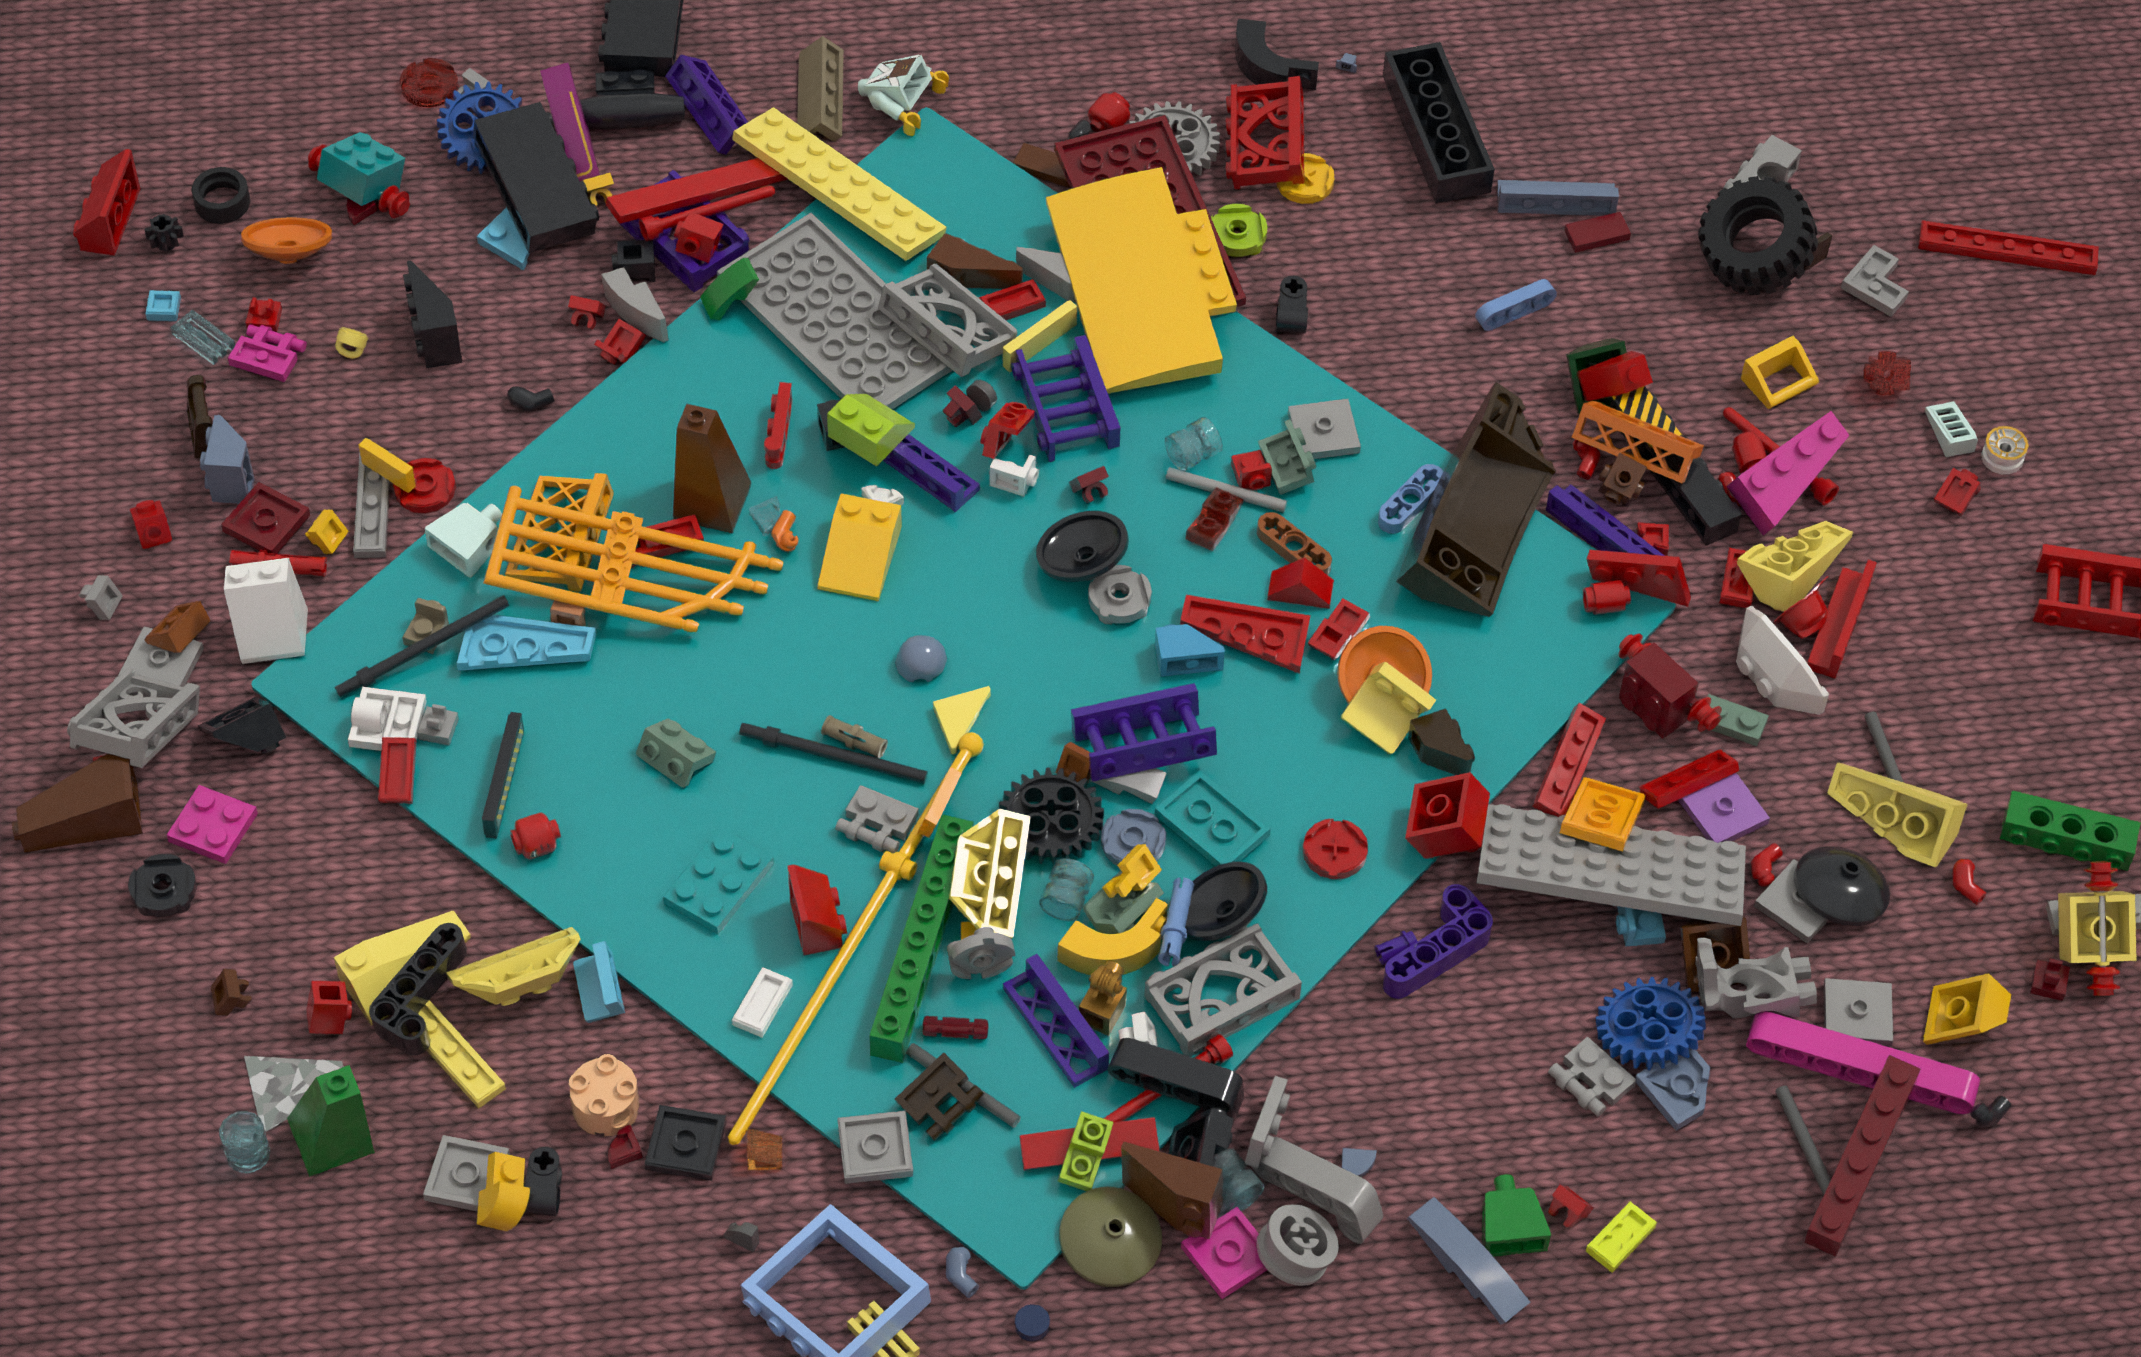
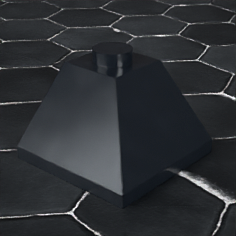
M257 697L198 725L201 732L216 739L256 752L261 751L262 753L276 749L280 746L279 741L286 738L271 704Z

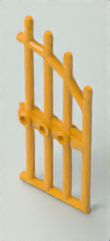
M511 486L483 583L678 630L683 629L687 632H697L699 623L690 619L684 620L683 617L704 609L723 613L728 612L731 615H742L744 606L734 602L728 603L721 598L733 588L766 594L768 584L742 577L748 565L762 568L768 567L770 570L781 571L783 561L754 553L756 544L750 541L745 542L742 550L642 527L643 518L624 511L622 513L613 511L611 519L520 498L521 488ZM516 510L607 531L605 543H595L515 524L513 521ZM512 535L601 556L598 570L506 549L509 536ZM639 538L736 561L731 572L727 574L638 553L635 550ZM502 561L594 582L591 596L499 575ZM632 564L718 585L707 594L700 595L629 578ZM625 590L684 604L663 612H656L622 604Z

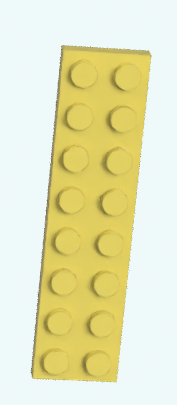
M774 107L733 131V141L905 261L940 240L944 233H946L947 227Z

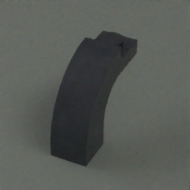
M1238 19L1235 57L1240 70L1252 83L1258 85L1286 82L1288 77L1300 76L1303 89L1316 90L1319 62L1289 59L1275 54L1268 48L1265 42V21Z

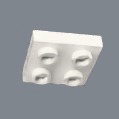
M362 687L360 697L354 699L352 706V727L348 738L349 747L381 751L382 737H404L417 740V732L427 703L426 694Z

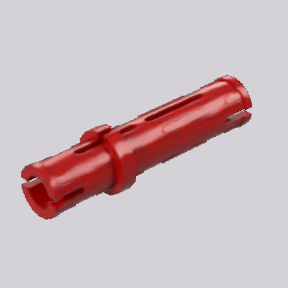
M231 550L229 563H232L230 566L289 558L294 574L325 577L327 571V557L268 553L267 550H260V552Z

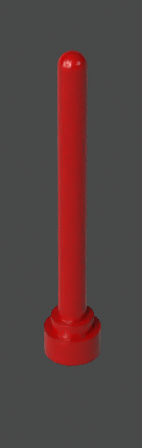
M768 185L664 218L649 215L639 219V228L645 241L657 239L659 234H663V230L677 226L679 221L684 222L690 212L708 217L774 196L775 188Z
M1727 407L1723 410V416L1743 433H1755L1761 439L1765 451L1769 454L1780 447L1733 408ZM1816 476L1809 484L1813 498L1823 506L1830 503L1839 492V486L1829 478L1824 479L1823 477L1818 478Z
M1217 1034L1206 1042L1207 1046L1203 1048L1204 1052L1196 1056L1195 1059L1214 1065L1216 1063L1222 1064L1233 1057V1051L1227 1040L1221 1034ZM1145 1090L1103 1119L1113 1123L1122 1122L1161 1097L1162 1094Z

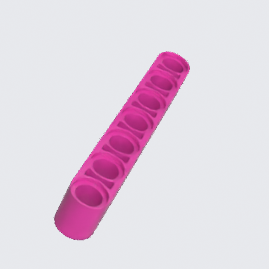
M1767 1011L1754 1015L1746 1042L1747 1048L1758 1055L1872 1089L1888 1056L1891 1055L1921 1068L1917 1083L1909 1100L1956 1114H1969L1974 1108L1980 1085V1078L1968 1070Z

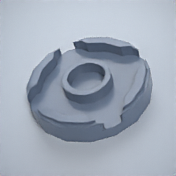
M1142 809L1122 810L1121 814L1112 815L1107 819L1102 829L1101 847L1105 856L1115 865H1118L1137 844H1146L1155 860L1158 861L1165 850L1166 832L1159 823V819L1153 814Z

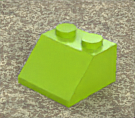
M846 394L827 413L828 437L875 466H878L915 428V423L868 394Z

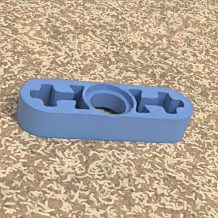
M1541 279L1485 303L1477 310L1475 318L1484 330L1490 331L1548 306L1556 298L1557 292L1547 279Z
M1433 464L1421 466L1381 506L1378 517L1379 527L1383 531L1392 534L1402 531L1427 506L1443 470ZM1424 479L1429 480V481L1425 484V488L1423 489ZM1414 494L1420 500L1416 503H1408L1403 499V496ZM1399 508L1400 511L1398 514V519L1392 518L1398 512Z

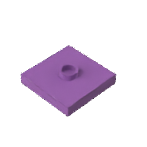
M1737 773L1679 799L1680 804L1705 838L1716 843L1734 841L1767 825L1770 817Z

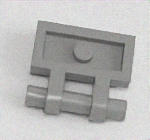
M860 785L846 808V817L853 820L850 822L840 818L835 829L845 833L846 838L853 841L860 839L872 844V848L880 852L886 850L895 853L899 848L900 842L892 839V836L905 840L919 816V809ZM868 825V826H870V827H872V828H875V829H877V830H879V831H878V832H874V831H872V830H869V829L865 828V826Z
M1586 1037L1564 1056L1563 1063L1569 1069L1565 1070L1558 1063H1555L1548 1071L1556 1079L1558 1087L1563 1091L1568 1090L1578 1099V1104L1584 1110H1591L1597 1117L1606 1110V1106L1600 1101L1601 1098L1613 1106L1634 1088L1636 1084V1079L1589 1037ZM1581 1078L1591 1088L1587 1090L1577 1080Z

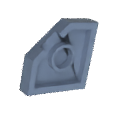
M1689 1049V1058L1678 1055L1677 1065L1667 1060L1665 1061V1068L1662 1069L1657 1062L1653 1064L1651 1070L1646 1068L1638 1073L1635 1078L1637 1085L1676 1131L1702 1116L1705 1109L1710 1066L1693 1049Z

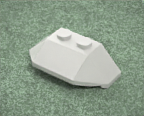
M1753 606L1746 608L1736 659L1740 671L1744 675L1749 676L1756 684L1759 693L1763 697H1767L1775 707L1817 715L1822 714L1825 711L1829 693L1823 686H1820L1817 676L1805 659L1765 614L1756 610Z

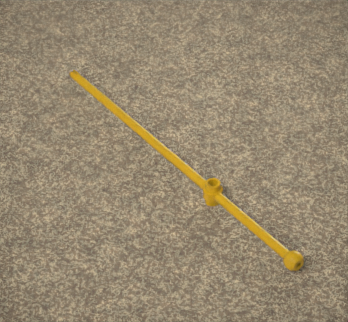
M970 732L960 738L958 743L960 752L950 767L963 772L970 758L978 756L982 752L984 743L978 734ZM943 780L900 851L894 854L886 851L883 854L879 863V869L886 872L884 878L729 1133L728 1139L731 1145H737L742 1140L897 880H902L903 878L911 881L914 877L917 863L911 861L910 858L924 837L918 831Z

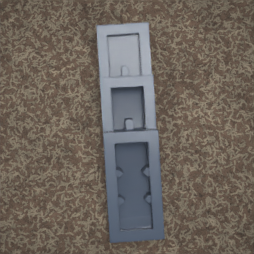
M1435 1197L1431 1198L1407 1217L1447 1272L1451 1273L1454 1271L1473 1298L1480 1297L1500 1325L1506 1323L1530 1303L1528 1298L1488 1250Z

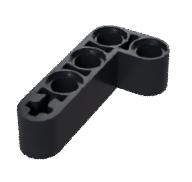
M454 923L439 925L369 1007V1014L376 1034L406 1054L420 1055L429 1048L431 1039L426 1023L418 1013L448 979L446 972L456 969L467 955L463 933L458 925ZM435 966L431 970L424 971L426 967ZM414 991L409 995H402L404 992ZM387 1015H392L388 1020H381ZM412 1032H419L416 1036L407 1037Z
M1132 1038L1120 1039L1107 1069L1108 1073L1119 1081L1202 1107L1203 1112L1210 1108L1223 1110L1227 1113V1116L1234 1119L1233 1123L1244 1100L1243 1079L1236 1072Z

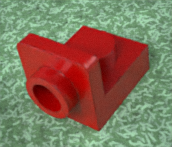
M1261 450L1231 456V466L1239 487L1248 490H1259L1271 485L1272 468L1270 463H1265Z
M1953 468L1935 496L1934 502L1962 516L1974 495H1978L1981 490L1980 482L1977 481L1978 477L1966 469H1962L1960 472Z

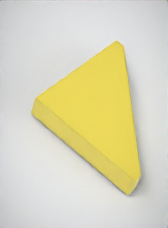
M989 686L933 701L934 712L951 754L957 753L960 738L964 734L969 733L984 703L990 698L991 689Z

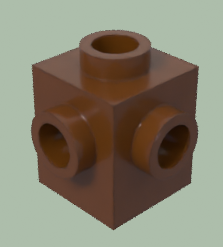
M1619 453L1612 465L1610 466L1606 463L1601 471L1598 480L1602 484L1598 491L1604 494L1603 497L1607 501L1616 505H1620V503L1626 505L1631 498L1636 500L1642 491L1645 483L1640 480L1647 467Z

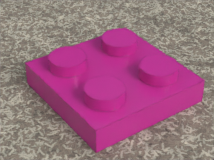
M198 785L167 833L168 842L226 864L258 814L256 806Z
M1238 1207L1217 1219L1210 1239L1188 1237L1181 1242V1249L1221 1299L1268 1270L1257 1253L1256 1240L1259 1233Z

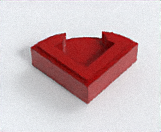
M1638 522L1636 528L1637 535L1667 556L1669 550V525Z

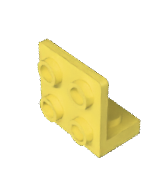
M1383 662L1373 668L1342 713L1341 719L1385 752L1392 754L1408 733L1410 721L1418 718L1421 713L1430 710L1436 699L1387 662Z

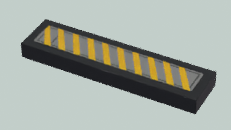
M510 712L508 715L482 816L484 835L487 838L497 839L524 735L522 713Z

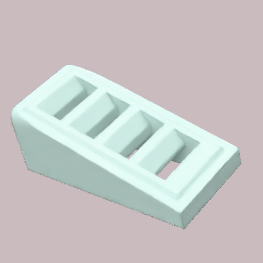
M1954 401L1925 407V413L1945 457L1975 452L1978 438ZM1945 412H1949V413H1950V414L1941 415V416L1938 415V414H1940V413H1945ZM1953 419L1952 422L1943 423L1945 420Z

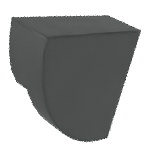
M736 1222L731 1223L724 1233V1238L754 1252L759 1244L758 1226L749 1222H743L741 1226H738Z

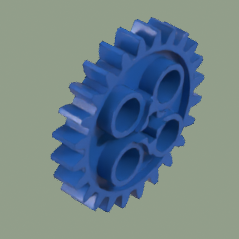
M475 82L474 90H470L467 85H463V94L454 90V101L448 98L445 99L446 108H440L439 116L441 118L437 119V127L440 128L437 132V137L443 139L441 141L442 149L449 148L447 157L450 159L457 156V166L462 165L464 162L468 163L467 171L469 172L474 166H478L479 174H482L487 166L473 139L474 120L519 108L522 105V98L518 97L513 100L512 89L504 94L502 93V84H499L496 90L491 89L490 82H487L485 89H481L478 82ZM490 106L493 110L484 112L480 110V107ZM468 109L472 110V111L475 113V116H474L470 111H467V110H468ZM465 122L470 124L471 127L468 129H461L457 125L459 123Z
M1654 977L1649 979L1648 984H1644L1640 978H1637V986L1632 987L1629 983L1624 982L1623 992L1614 988L1612 989L1613 998L1604 997V1006L1598 1007L1599 1016L1596 1017L1598 1040H1602L1603 1050H1610L1611 1058L1620 1055L1621 1064L1623 1065L1629 1060H1633L1635 1069L1639 1067L1641 1062L1646 1063L1648 1070H1651L1653 1063L1657 1062L1664 1069L1665 1061L1667 1060L1677 1065L1678 1055L1689 1058V1049L1697 1050L1698 1040L1704 1039L1703 1030L1706 1029L1704 1007L1700 1006L1698 996L1692 997L1690 988L1681 991L1680 982L1670 987L1668 986V978H1664L1660 984H1656Z

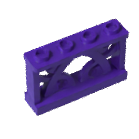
M672 170L668 173V176L666 178L662 179L656 184L679 179L682 177L676 171ZM708 200L652 216L664 218L711 202ZM725 212L706 217L724 224L720 239L722 238L729 245V247L721 252L715 251L709 263L704 262L699 266L702 262L701 260L675 251L678 239L671 240L669 238L672 228L663 230V234H659V238L653 239L654 256L694 293L703 287L705 281L716 275L719 269L749 251L748 243L750 240L747 233L742 228H737L729 220ZM639 219L620 224L636 240H644L639 228ZM719 243L717 249L723 248V244Z

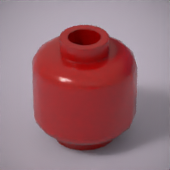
M1116 92L1101 94L1088 109L1091 129L1096 133L1124 126L1130 119V104Z

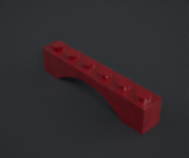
M1891 1055L1888 1056L1808 1228L1804 1243L1835 1257L1837 1256L1884 1149L1917 1083L1921 1068Z

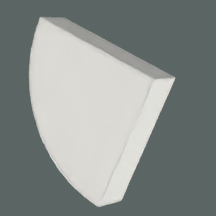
M877 485L862 488V496L864 498L898 505L904 504V497L894 489L877 488Z

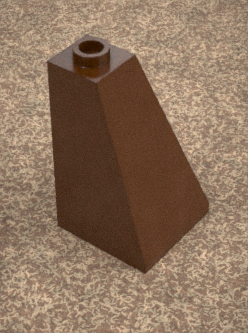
M686 404L676 433L673 520L695 514L699 526L733 533L751 488V480L717 410Z
M107 753L16 808L17 821L12 822L14 840L21 841L24 853L143 834L138 781L134 766L130 765V759Z

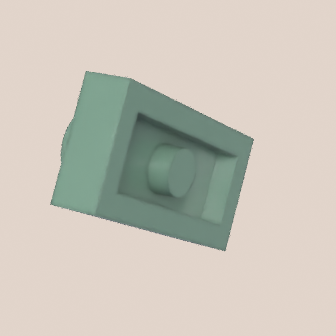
M1708 694L1707 697L1712 699L1710 707L1720 706L1722 708L1720 714L1722 719L1712 731L1757 746L1769 715Z

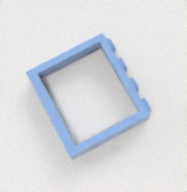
M831 1204L741 1284L744 1297L743 1303L750 1308L751 1314L753 1316L760 1315L767 1321L768 1327L775 1335L779 1337L784 1335L790 1340L794 1350L802 1357H872L931 1303L929 1285L926 1281ZM828 1235L902 1295L839 1354L766 1293Z

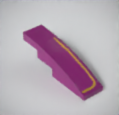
M569 63L540 70L557 135L560 134L565 144V153L575 163L576 175L579 181L599 176L600 172L589 129L585 122Z

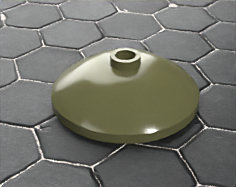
M1099 1187L1082 1193L1068 1206L1060 1223L1059 1242L1064 1258L1079 1276L1100 1286L1121 1287L1140 1280L1153 1268L1161 1251L1162 1231L1156 1214L1138 1195L1122 1188ZM1109 1225H1117L1120 1228V1232L1111 1231Z

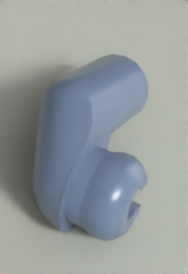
M955 1247L946 1256V1278L967 1298H970L979 1288V1284L966 1274V1265L968 1260L971 1259V1255L965 1247Z

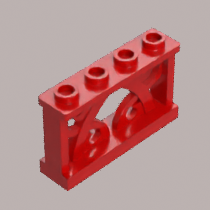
M1300 76L1288 77L1286 82L1237 87V84L1231 85V95L1226 96L1227 112L1231 113V117L1226 118L1227 134L1231 135V139L1226 140L1227 157H1231L1230 162H1226L1227 179L1233 180L1234 189H1241V186L1292 181L1293 185L1305 184L1304 93ZM1251 102H1261L1264 106L1259 109L1257 104ZM1244 103H1250L1252 109L1244 111L1242 106ZM1277 114L1279 118L1285 114L1287 117L1283 120H1278L1274 115ZM1266 119H1269L1270 123L1278 129L1289 130V132L1276 136L1269 143L1268 148L1259 145L1249 136ZM1279 144L1287 145V147L1284 149H1280L1277 146ZM1260 159L1263 160L1260 167L1245 169L1242 167L1245 160H1252L1250 167L1256 166Z

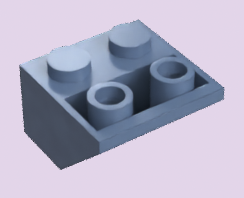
M214 415L212 427H208L206 431L207 451L202 452L200 458V468L206 473L205 488L210 490L212 502L239 504L253 489L255 480L247 443L221 415Z

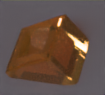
M747 1129L748 1170L782 1169V1136L755 1129Z

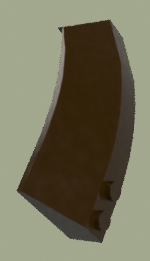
M1497 382L1491 387L1443 471L1416 528L1396 581L1421 599L1487 617L1494 613L1507 572L1519 543L1552 476L1556 473L1552 462L1547 461L1542 454L1541 448L1544 445L1534 425H1528L1523 412L1526 408L1521 398Z

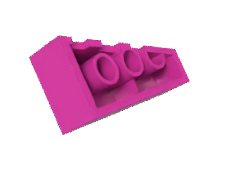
M1830 411L1739 475L1726 487L1764 536L1778 524L1850 435L1833 412Z

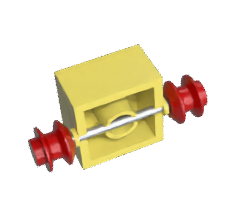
M2098 861L2091 862V868L2084 869L2085 872L2091 874V881L2085 883L2084 886L2091 891L2098 892L2058 893L2059 957L2061 960L2069 963L2095 962V965H2099L2093 966L2086 971V974L2093 976V983L2086 986V988L2092 989L2093 995L2110 996L2114 995V989H2120V986L2115 984L2113 976L2120 974V971L2113 966L2107 965L2114 961H2136L2135 894L2124 891H2111L2118 886V883L2111 880V874L2118 871V868H2111V862Z

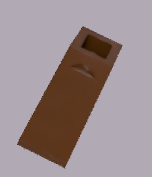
M944 233L927 256V270L931 265L937 264L965 288L1005 289L1023 283V267L947 233Z

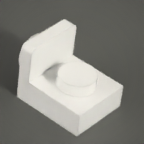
M1029 455L1023 467L1010 461L994 458L990 465V486L1024 497L1029 486L1034 487L1038 479L1039 469L1036 468V456Z

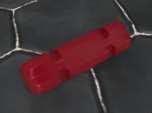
M925 1016L922 1031L925 1036H937V1033H942L941 1037L969 1038V1035H974L973 1039H986L989 1024L986 1019H974V1022H969L970 1018L943 1017L942 1020H938V1016Z

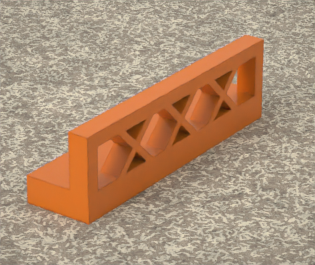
M1596 401L1583 403L1572 438L1617 456L1619 453H1622L1646 466V469L1680 483L1685 482L1693 459L1700 457L1704 445ZM1587 418L1597 422L1602 434L1592 438L1582 433ZM1605 426H1608L1612 429L1607 431ZM1616 431L1624 433L1629 446L1622 449L1614 447L1609 434ZM1633 437L1639 439L1640 441L1635 442ZM1604 438V440H1605L1606 443H1604V442H1602V441H1600V440H1598V439ZM1644 442L1651 444L1657 457L1651 460L1643 459L1637 446ZM1629 449H1631L1632 452H1633V454H1631V453H1629V452H1626V451L1629 450ZM1661 449H1664L1668 452L1663 454ZM1671 454L1683 457L1684 461L1680 472L1677 473L1670 470L1664 457ZM1659 460L1660 465L1655 464L1653 462Z

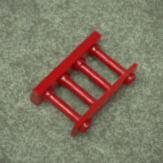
M2048 544L2042 545L2037 560L2036 572L2048 574L2046 600L2039 599L2033 615V622L2141 639V613L2136 614L2122 611L2123 585L2141 588L2140 558ZM2060 576L2079 578L2078 604L2059 602ZM2092 580L2110 583L2109 609L2090 606Z

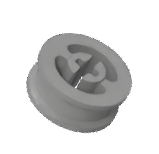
M1293 1204L1276 1209L1269 1218L1268 1223L1259 1232L1256 1240L1258 1256L1269 1272L1286 1283L1298 1286L1317 1282L1336 1258L1339 1248L1338 1238L1334 1229L1322 1215L1308 1207Z

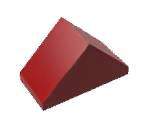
M1304 557L1272 571L1267 600L1330 609L1334 580Z

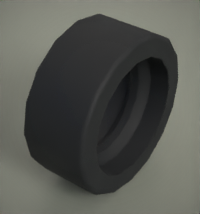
M211 168L201 173L194 180L191 188L196 212L202 219L210 223L224 224L241 218L248 210L251 202L245 177L232 168ZM225 187L238 191V194L233 199L224 203H211L204 200V197L210 191L217 188Z

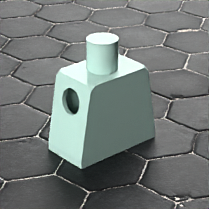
M463 503L425 527L427 545L471 578L492 553L498 531L496 523L501 520L502 513L494 504H489L479 512L470 504Z

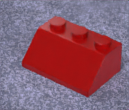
M125 149L103 163L98 175L93 177L89 198L84 199L82 216L80 220L75 222L73 234L78 240L80 251L115 256L141 189L132 150Z

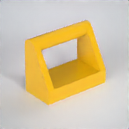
M1794 336L1746 359L1741 375V380L1768 409L1819 383V379L1801 343ZM1790 365L1803 377V379L1771 394L1764 378Z

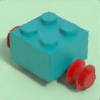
M359 132L330 146L322 144L310 151L308 167L311 171L318 170L317 180L361 206L378 199L379 210L381 212L389 211L391 218H398L408 211L410 206L409 194L405 191L399 193L405 158L394 152L392 148L373 140L368 134Z

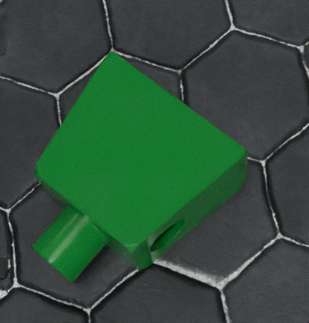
M1504 1174L1497 1176L1494 1179L1495 1191L1485 1193L1483 1200L1482 1245L1493 1257L1548 1251L1551 1232L1535 1191L1530 1187L1516 1189L1512 1175Z

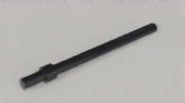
M502 595L370 668L365 666L356 671V676L334 688L339 697L342 698L362 686L369 687L376 683L375 679L510 605L505 596Z
M742 723L739 735L761 740L767 746L776 748L777 745L923 784H925L928 771L781 733V729L771 726L762 728Z

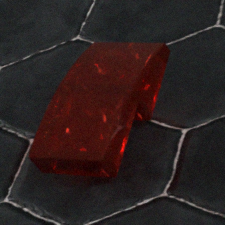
M1216 487L1202 504L1200 515L1187 529L1185 539L1213 551L1234 521L1244 499Z

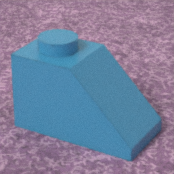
M1169 624L1156 628L1155 651L1160 677L1223 670L1225 651L1224 647L1188 624Z

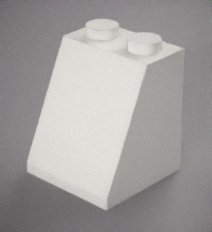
M289 558L226 566L224 593L242 664L305 656L308 608Z

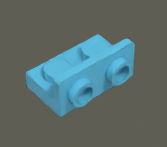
M1617 906L1619 915L1616 916V927L1618 934H1623L1625 947L1665 943L1666 934L1661 913Z

